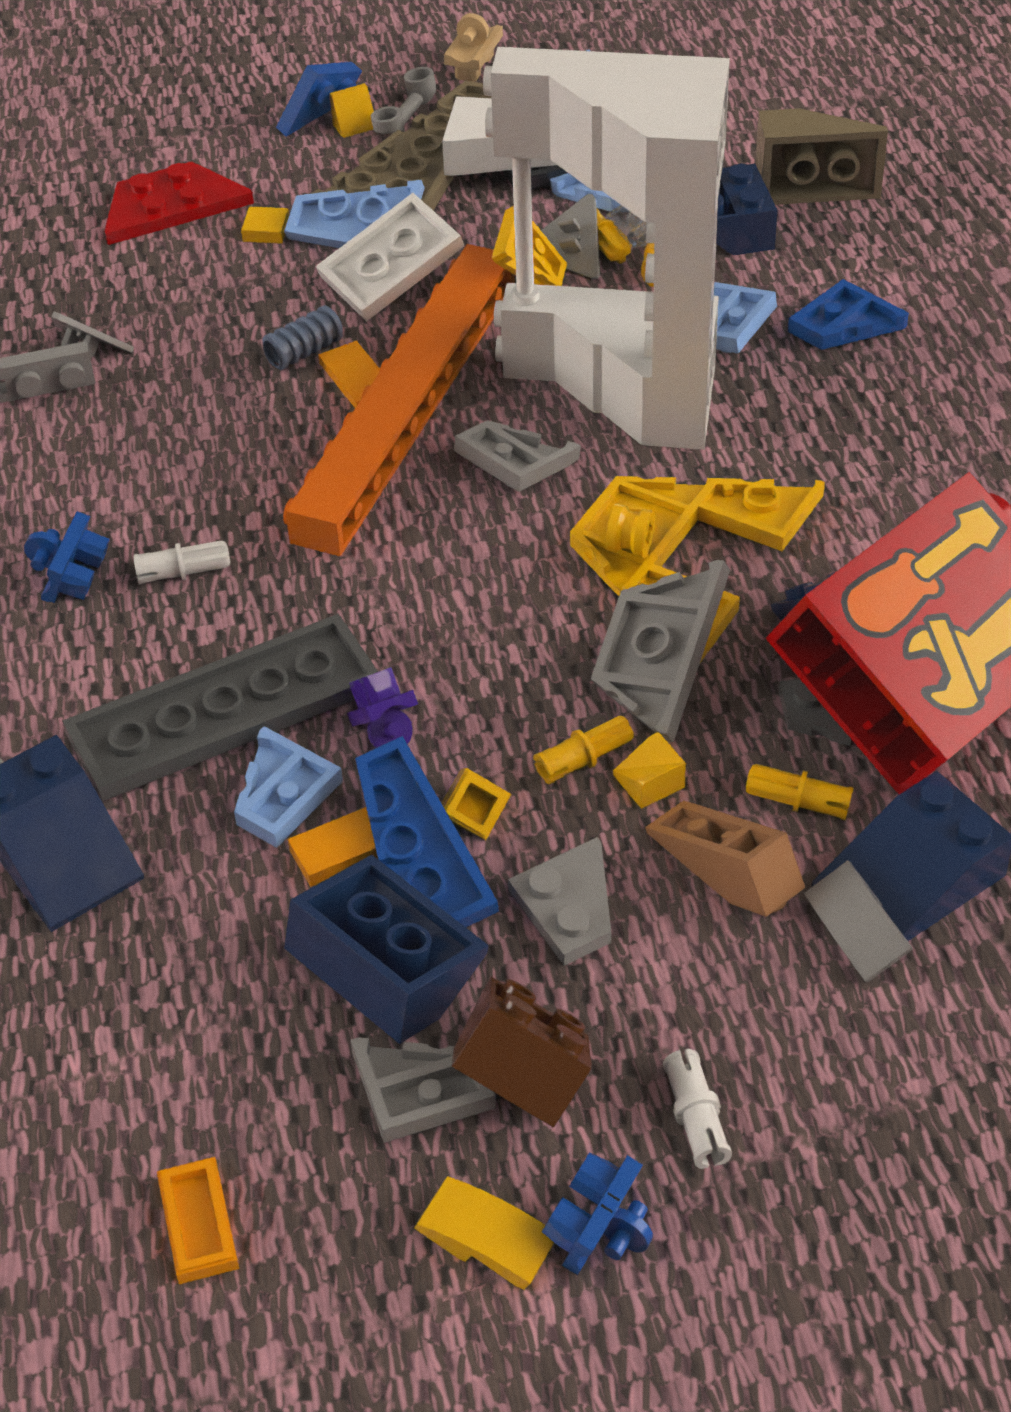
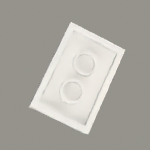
M411 193L319 263L316 268L320 277L367 322L465 247L460 234L419 197Z

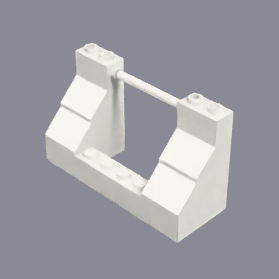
M497 47L493 65L485 66L483 76L484 96H491L492 108H487L485 135L486 137H493L494 157L512 159L516 283L506 284L503 300H496L494 307V327H501V335H498L496 339L495 359L496 362H503V378L555 381L592 412L603 413L641 445L705 449L716 364L719 296H714L717 212L726 144L730 58ZM531 159L551 160L591 190L603 191L641 220L647 222L646 243H654L655 245L654 254L647 253L645 282L654 283V292L534 284Z

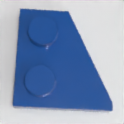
M353 62L307 65L276 128L287 137L330 111L329 93L357 86L356 82L362 70Z
M842 279L789 318L788 332L824 350L903 330L907 327L909 312Z

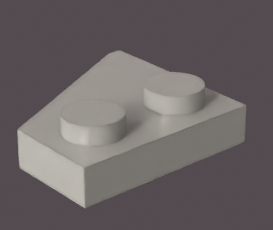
M358 1037L350 1040L352 1054L384 1143L496 1108V1098L493 1091L451 1067L455 1046L437 1049L424 1043L404 1042L403 1049L371 1047L369 1038Z

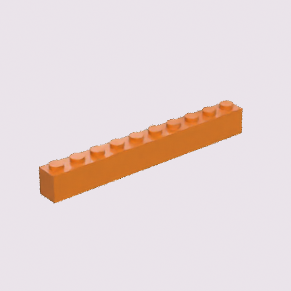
M467 244L458 258L451 261L448 273L441 283H436L432 295L424 308L418 309L413 324L407 333L401 334L397 347L390 358H386L382 362L379 374L373 383L365 387L360 402L353 412H349L346 415L339 433L334 440H329L326 444L322 458L314 469H309L305 476L304 484L296 496L287 501L283 512V521L288 528L290 544L341 557L494 319L496 300H503L506 284L515 283V275L491 259L494 249Z

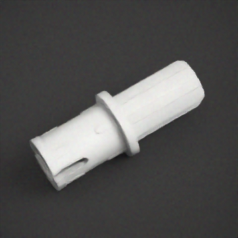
M222 540L182 548L180 543H176L175 548L133 555L139 584L175 577L187 580L186 575L227 568L230 565L228 546Z

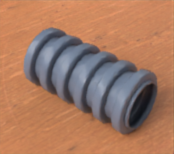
M323 305L317 311L307 313L306 317H299L295 322L286 324L284 328H278L274 333L264 335L262 339L263 351L270 364L279 370H284L288 368L289 364L292 365L299 362L300 358L305 359L311 353L320 351L321 347L330 346L332 341L337 342L343 337V327L336 312L330 307Z

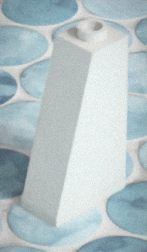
M456 96L442 140L444 175L455 176L512 170V159L494 157L493 137H486L485 117L487 108H492L491 98ZM531 159V168L557 165L551 160Z

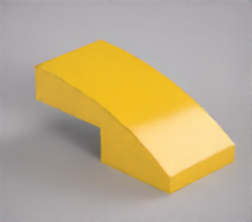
M448 1176L414 1227V1229L456 1258L466 1262L473 1256L514 1286L523 1290L531 1284L554 1244L551 1239L542 1233L545 1224L484 1190Z

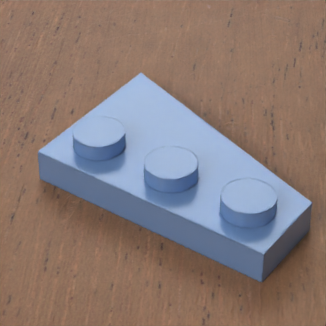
M422 180L407 181V186L387 188L383 184L370 186V191L346 193L344 190L297 195L284 232L290 240L340 248L411 193H414L421 199L425 187Z

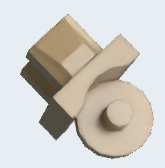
M468 13L462 16L457 23L456 30L458 35L444 54V65L455 66V78L474 82L481 75V68L484 63L489 62L494 56V48L503 36V26L495 25L489 27L482 16Z

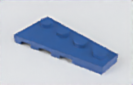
M403 736L355 758L378 860L464 927H468L499 912L496 897Z

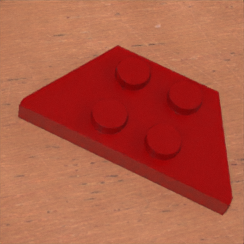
M192 161L175 163L166 169L148 174H136L130 179L119 181L116 184L104 230L106 242L108 245L254 204L253 192L251 189Z

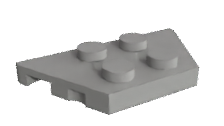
M723 560L709 562V570L685 578L678 572L662 577L654 584H640L622 590L591 676V680L597 687L655 733L659 732L667 742H674L730 573L729 567Z

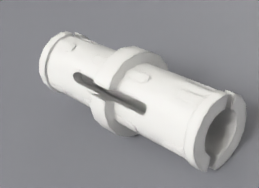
M685 1049L688 1064L684 1065L680 1050L675 1051L664 1059L663 1068L668 1075L676 1100L673 1105V1113L676 1122L680 1125L684 1124L694 1155L695 1166L700 1169L708 1168L709 1163L706 1157L708 1154H711L714 1166L725 1164L732 1157V1151L727 1144L718 1117L720 1113L719 1108H721L718 1096L713 1091H709L698 1052L692 1049Z

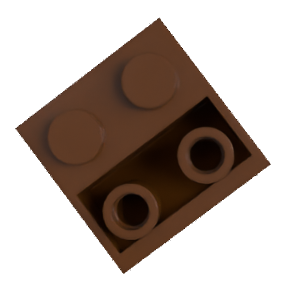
M490 977L453 1049L451 1067L554 1128L592 1069L589 1036L583 1032L586 1027L580 1020L564 1010L556 1009L554 1013H551L534 1003L536 996L522 984L511 979H507L503 984Z

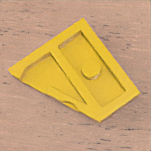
M514 206L505 210L491 259L502 268L516 275ZM532 220L534 284L562 286L567 262Z

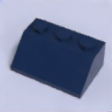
M370 855L290 899L284 949L397 1043L401 1044L442 1017L486 956L489 945L376 857Z

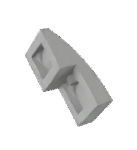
M849 860L804 893L822 922L865 982L871 981L913 950L912 946L885 912L881 902Z

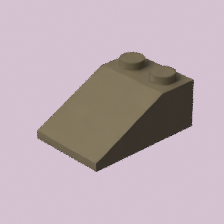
M800 108L758 111L755 164L775 205L880 199L888 129L887 126Z

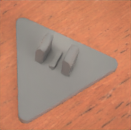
M587 194L541 231L567 262L566 270L590 279H598L600 277L596 198L592 194Z
M53 311L51 318L54 325L66 330L61 346L78 343L79 338H82L87 342L90 358L95 355L99 342L130 353L134 350L133 346Z

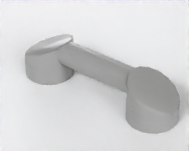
M417 67L405 73L404 81L408 97L399 108L386 106L375 110L371 114L374 132L381 134H393L397 130L405 132L404 125L421 105L428 103L436 93V82L431 68Z

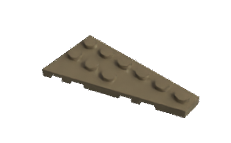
M465 80L437 101V109L429 115L420 113L412 119V127L407 131L397 130L360 157L359 166L350 173L341 171L332 178L333 185L324 192L344 190L346 193L370 191V186L385 184L387 188L407 186V181L422 180L425 189L421 200L434 211L455 177L444 175L442 140L456 96L491 98V96H484L483 83ZM317 189V190H315L314 192H312L311 194H313V193H320V192H323V191L320 190V189Z

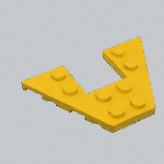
M616 476L570 531V546L619 596L622 590L640 584H654L662 577L677 573L662 566L697 521L783 551L824 496L825 482L815 480L813 487L775 486L774 479L748 482L735 478H707L705 485L676 484V477L642 479L637 476ZM615 504L625 505L632 512L638 513L642 509L655 512L653 538L645 558L634 556L632 551L628 549H621L618 552L606 550V529L611 510ZM723 591L701 661L738 613L739 596Z

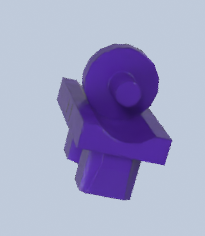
M391 667L349 682L358 709L347 713L352 727L368 723V739L375 748L403 736L408 744L413 733L412 722L401 710L418 705L414 691L410 690L400 693Z

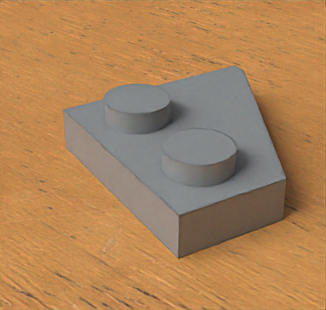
M487 420L456 435L454 451L504 482L507 486L520 492L577 461L580 456L581 446L571 441H567L565 447L561 449L540 444L541 434L516 430L508 425Z
M598 837L508 879L509 892L564 966L611 943V923L602 843Z

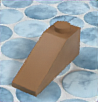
M684 800L645 827L648 835L732 905L767 917L769 914L781 910L788 900L805 888L786 832Z

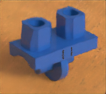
M77 511L62 541L59 539V532L55 529H48L47 532H34L29 535L24 545V552L31 560V567L36 571H42L45 567L48 568L47 576L49 581L42 593L41 600L55 603L60 592L82 600L85 599L92 584L95 571L74 562L78 560L99 568L106 555L110 541L109 538L87 530L90 519L89 515Z
M589 1152L569 1187L597 1204L593 1213L590 1215L562 1197L542 1230V1233L555 1244L569 1252L562 1264L563 1267L578 1275L603 1233L609 1239L604 1252L614 1260H620L626 1248L634 1252L647 1250L653 1238L651 1228L643 1220L648 1212L647 1206L640 1201L633 1200L627 1210L618 1208L643 1164L627 1155L619 1168L611 1162Z

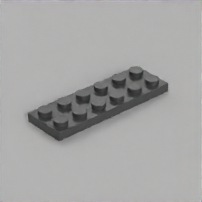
M338 613L62 720L66 736L101 801H105L257 740L259 730L264 726L277 732L354 701L349 682L374 674L378 670Z

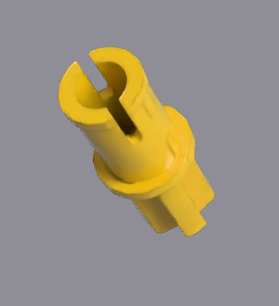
M597 208L599 250L610 261L622 264L626 262V256L631 253V247L619 234L617 224L612 220L606 219Z
M617 716L585 733L580 729L574 730L571 733V737L562 743L534 754L535 768L548 785L552 784L556 780L586 765L589 768L595 767L598 757L631 741L634 738V732L624 716Z
M759 764L752 765L746 781V792L748 794L793 805V811L798 812L800 807L835 816L841 820H846L854 787H845L807 777L808 772L804 770L802 775Z

